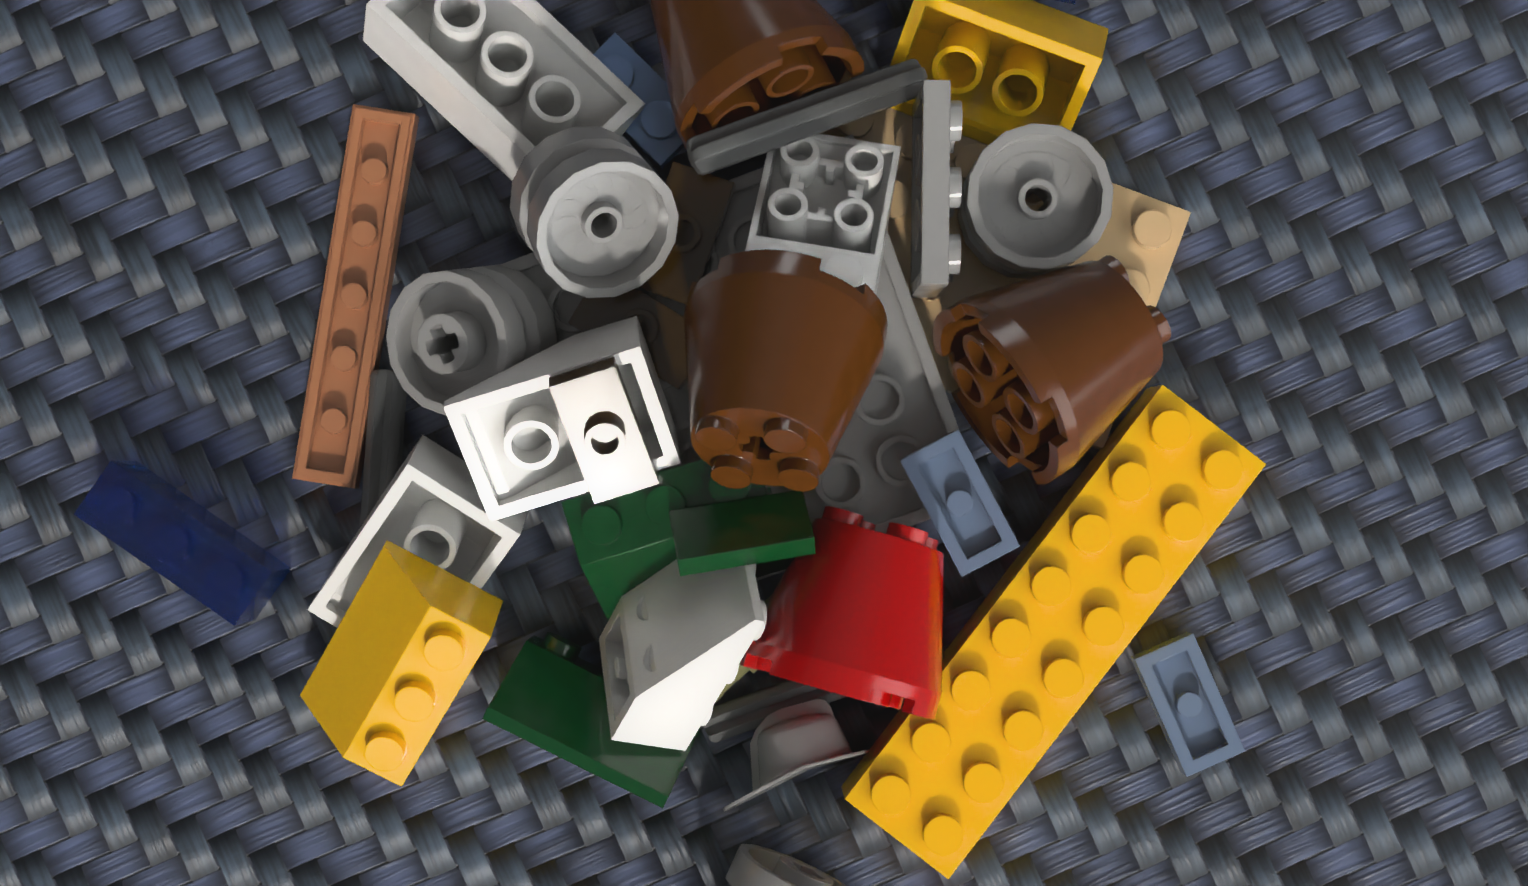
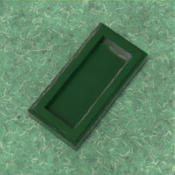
M793 490L669 511L680 576L816 554L815 537L803 492Z

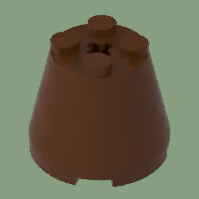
M651 0V9L674 123L685 148L687 140L692 136L847 82L851 77L853 78L864 73V61L850 35L816 0Z
M770 249L742 251L721 257L718 269L708 273L697 283L692 281L683 316L691 443L696 453L712 467L710 476L715 482L733 489L745 488L753 483L767 486H784L799 492L810 491L818 486L820 474L828 466L881 362L888 327L887 315L880 299L866 283L853 287L847 282L821 271L822 259L798 252Z
M1106 255L1098 261L1082 262L965 297L940 312L933 325L935 352L941 357L949 356L953 375L959 386L951 394L964 417L983 443L1004 465L1010 468L1017 462H1020L1033 471L1031 473L1037 484H1047L1074 467L1160 370L1163 362L1162 344L1171 338V329L1165 316L1156 307L1146 306L1140 295L1130 284L1129 276L1124 266L1118 259L1110 255Z

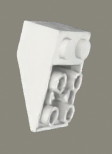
M816 134L767 152L745 251L770 249L811 255L822 259L821 271L829 273L853 287L866 283L877 294L901 146Z
M676 559L620 598L599 637L611 740L686 751L700 726H705L710 720L713 705L725 685L731 684L734 681L739 669V663L753 641H757L764 632L767 620V607L765 602L760 600L755 577L756 564L680 576Z

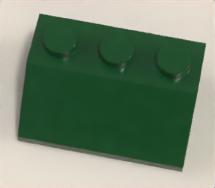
M701 459L658 472L659 484L594 504L590 493L561 502L580 566L608 621L624 594L677 559L669 511L772 494L770 486L751 483L749 486L741 489L727 488L711 478L712 467ZM792 558L757 563L755 577L758 578L787 569Z
M547 632L544 640L535 635L526 640L482 719L663 808L700 728L686 751L611 740L602 667L600 668L579 658L578 655L582 649L580 646L552 632Z

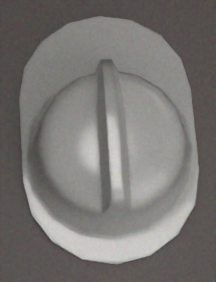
M815 699L781 708L768 715L756 728L751 740L753 792L725 806L723 810H730L810 769L869 753V750L853 753L838 721L834 717L830 705L825 700Z

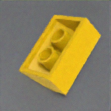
M913 0L890 66L908 59H916L927 72L928 78L926 80H951V100L962 101V135L989 145L1005 131L1031 123L1060 125L1071 131L1103 59L1109 29L1033 0ZM915 99L890 108L912 116V107Z
M386 540L300 694L342 757L402 787L491 638L503 600Z

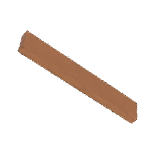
M356 104L352 106L292 479L354 489L360 488L365 457L370 375L372 371L379 369L419 123V117L414 113Z

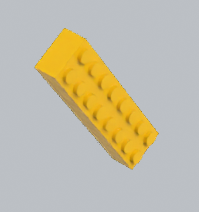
M1164 385L1147 388L1107 439L1104 449H1100L945 650V657L942 660V694L935 720L902 712L901 708L869 749V753L863 757L841 786L844 799L949 879L1262 471L1266 463Z

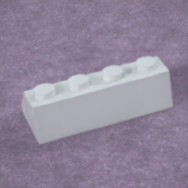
M370 0L366 3L363 41L511 181H513L524 157L546 137L570 127L600 126L622 136L645 106V103L536 0Z

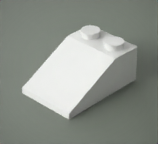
M637 316L575 334L444 401V410L490 521L589 492L550 392L549 377L608 358L615 357L656 470L681 464L676 428Z
M422 435L311 602L308 611L337 628L386 540L482 589L520 536L528 510L490 521L466 462Z

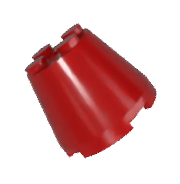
M825 506L822 519L815 518L812 523L816 554L792 558L766 604L767 620L764 632L757 641L751 643L741 659L740 665L766 671L773 676L861 701L899 710L902 707V712L935 720L942 694L944 554L936 550L939 541L928 537V532L893 522H889L886 533L875 531L876 524L864 521V516L848 510Z

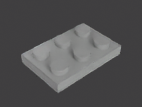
M923 80L912 107L910 295L912 298H936L949 282H952L953 275H959L961 236L960 234H949V217H953L954 208H960L962 171L961 167H950V153L954 152L955 141L961 140L963 109L961 100H951V80Z

